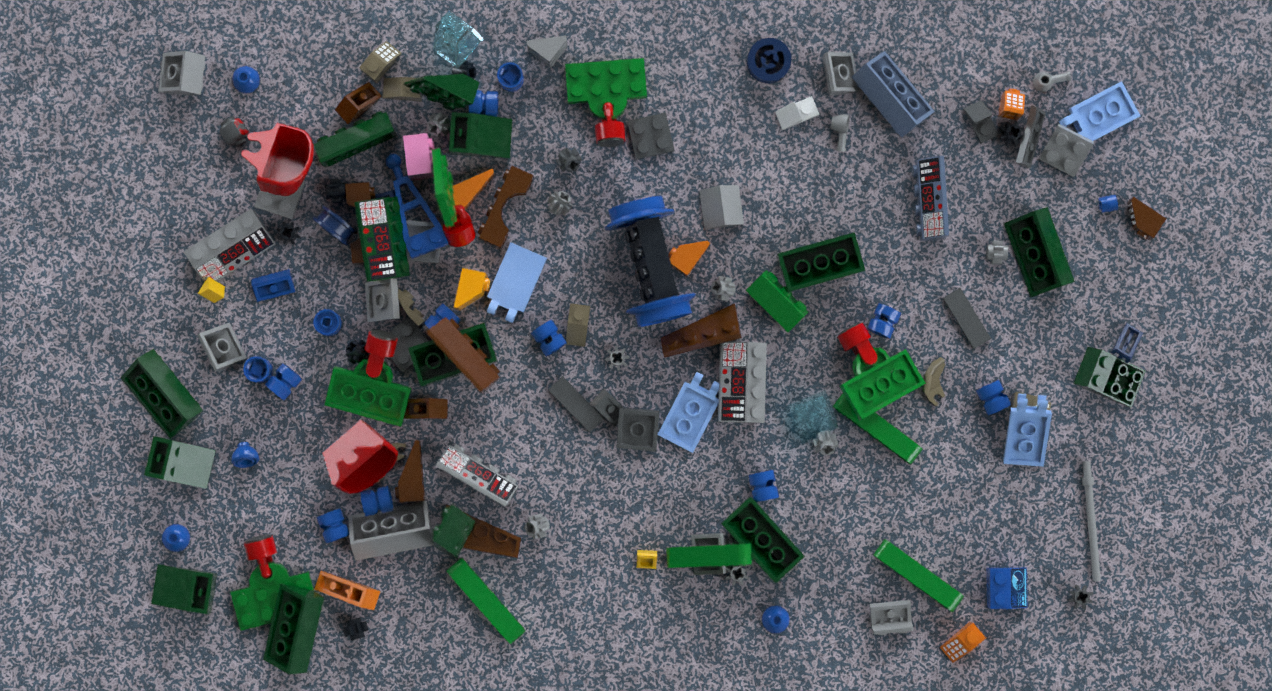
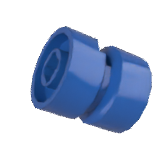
M508 62L498 69L497 78L503 90L515 92L522 87L524 76L519 65Z
M477 90L473 104L469 105V113H484L488 116L497 117L499 92L487 91L483 94L481 90Z
M442 303L435 310V316L430 315L424 324L430 329L445 317L448 320L453 318L457 324L461 319Z
M878 303L874 311L875 318H871L867 330L890 339L895 330L893 325L898 323L901 313L889 306ZM882 318H887L888 322L883 321Z
M330 309L320 310L314 317L313 324L315 329L325 336H335L342 329L343 322L341 317Z
M549 320L531 332L535 341L541 343L540 349L546 357L567 344L562 334L557 333L558 328L553 320ZM549 337L553 340L550 343L547 341Z
M255 356L245 362L243 371L248 380L255 383H265L273 374V366L267 359Z
M282 363L276 370L277 375L271 376L265 385L285 401L292 393L291 388H296L303 379L286 364Z
M996 380L976 390L980 401L985 402L983 407L988 416L1012 405L1008 396L1002 393L1004 388L1000 380Z
M774 470L748 475L750 486L754 487L752 496L755 502L779 498L777 486L773 485L776 481Z
M389 486L378 487L376 492L370 489L360 492L362 507L366 517L377 514L378 510L382 513L394 511Z
M341 508L316 517L319 527L324 529L322 535L326 544L349 536L347 524H343L344 516Z

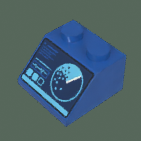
M1027 567L986 568L987 608H1027Z

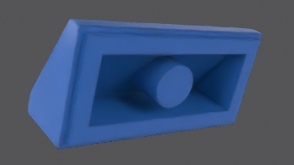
M290 269L251 279V286L257 302L296 292Z

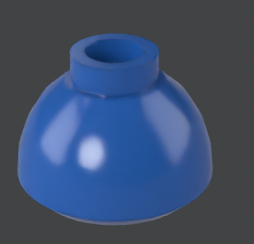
M242 66L233 73L232 83L237 91L248 94L257 89L260 77L254 68Z
M248 442L239 443L237 445L238 448L232 454V464L239 468L251 467L260 460L258 452Z
M180 524L168 526L162 534L163 545L173 552L184 550L190 542L189 531Z
M781 606L768 607L762 615V624L770 633L778 634L785 631L790 622L788 612Z

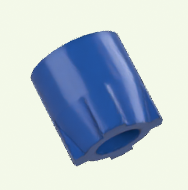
M1116 195L1098 198L1099 209L1102 213L1118 210Z

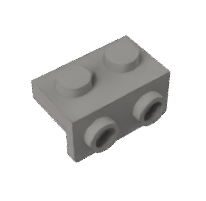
M910 600L870 604L873 634L886 635L888 633L913 631Z

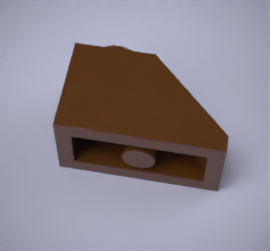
M367 82L347 94L335 111L349 124L363 115L382 95L370 82Z
M1133 196L1127 202L1133 230L1137 232L1136 235L1145 241L1147 239H1154L1167 218Z
M409 399L404 419H447L448 399Z

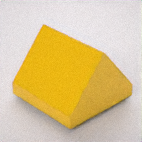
M208 276L198 294L215 303L224 298L225 286Z
M637 550L636 568L656 569L657 551Z

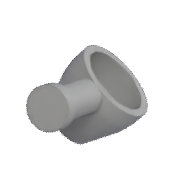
M1067 71L1063 74L1051 76L1047 72H1040L1034 77L1033 85L1036 90L1046 92L1054 83L1071 81V74ZM1042 77L1047 78L1048 82L1046 84L1042 83Z
M848 114L832 117L831 129L839 132L836 151L846 152V137L850 119Z

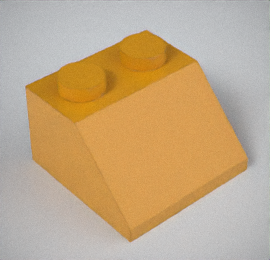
M462 268L454 303L456 310L461 311L483 297L485 291H489L491 280H489L486 273Z

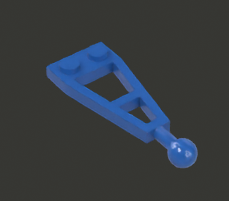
M397 154L388 155L386 165L389 169L393 170L396 180L393 181L394 190L400 204L403 238L411 259L449 245L441 224L408 176H403L400 168L401 158ZM407 185L416 199L403 204L400 187ZM421 206L434 225V228L409 237L405 212Z

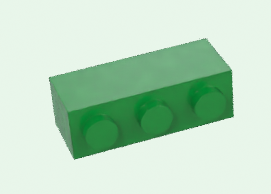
M767 270L746 289L787 332L808 313L804 303L799 300L797 301L792 296V292H788L786 286H782L778 282L776 275Z

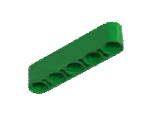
M843 393L832 406L910 465H912L923 450L921 446L875 412L859 421Z
M886 539L882 541L873 554L885 565L952 613L964 598V595Z
M751 544L666 548L667 568L752 564Z
M462 557L446 570L509 644H512L526 632L523 626Z

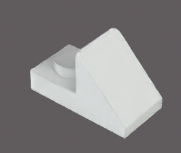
M812 96L796 103L794 101L775 112L782 130L819 116Z

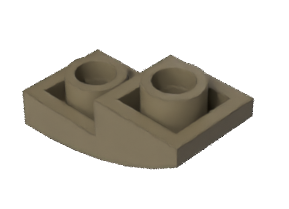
M398 289L400 304L407 315L421 328L425 322L422 319L424 315L416 308L413 311L411 310V307L415 304L412 300L414 296L406 289L403 292Z

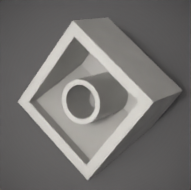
M188 51L163 53L158 92L189 96L201 95L205 55Z

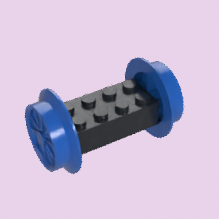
M663 196L638 199L610 208L608 212L611 222L604 229L611 231L626 228L625 238L631 247L630 258L632 262H635V277L641 286L640 297L645 302L643 305L627 310L626 314L635 315L638 327L659 324L692 314L689 301L696 296V293L678 294L659 220L674 214V209L665 208Z

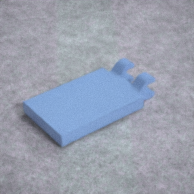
M1121 81L1069 109L1071 115L1061 119L1059 124L1066 127L1073 123L1078 134L1094 141L1140 117V114Z
M510 242L487 295V298L492 299L487 313L495 316L498 306L509 309L505 320L510 323L514 322L518 311L524 313L547 258Z
M696 372L691 384L684 382L658 432L659 436L692 453L719 403V399L715 397L719 391V383L714 381L710 390L703 388L699 384L704 375Z
M1018 393L1017 408L1011 407L1003 456L1004 464L1044 467L1052 417L1051 410H1047L1048 400H1046V395H1038L1036 407L1027 406L1028 399H1026V394Z

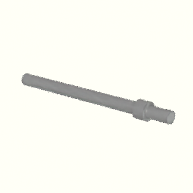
M1082 461L1084 476L1082 477V486L1085 487L1093 581H1101L1092 486L1094 485V477L1091 475L1090 461Z

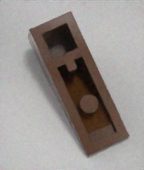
M420 440L414 442L398 481V487H395L396 499H399V502L425 500Z

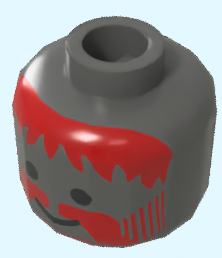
M232 116L220 124L219 132L227 145L240 147L247 142L246 138L249 130L241 118Z

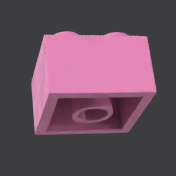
M427 133L403 136L408 177L411 181L434 178L432 150L435 149L432 138H429Z

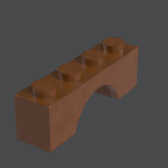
M511 166L510 170L506 169L502 178L505 182L502 188L498 187L494 198H496L494 206H489L486 213L488 219L485 224H481L478 230L480 240L500 249L503 248L510 232L502 220L503 207L507 201L515 196H526L534 180V175L514 166Z
M370 182L345 184L347 205L355 208L354 202L376 199L375 187H371ZM359 237L356 241L350 243L352 264L354 265L364 264Z

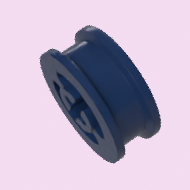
M764 38L757 41L751 47L747 56L749 73L761 83L771 84L780 81L787 74L791 66V53L788 47L782 41L775 38ZM763 48H771L772 51H765L759 61L761 68H758L755 63L756 53ZM777 54H780L783 59L781 70L774 74H767L766 71L773 70L779 61ZM772 57V63H769V65H767L765 63L766 59Z
M323 205L321 207L323 209L317 218L313 217L312 219L332 237L347 246V241L351 235L358 232L335 212L333 213Z

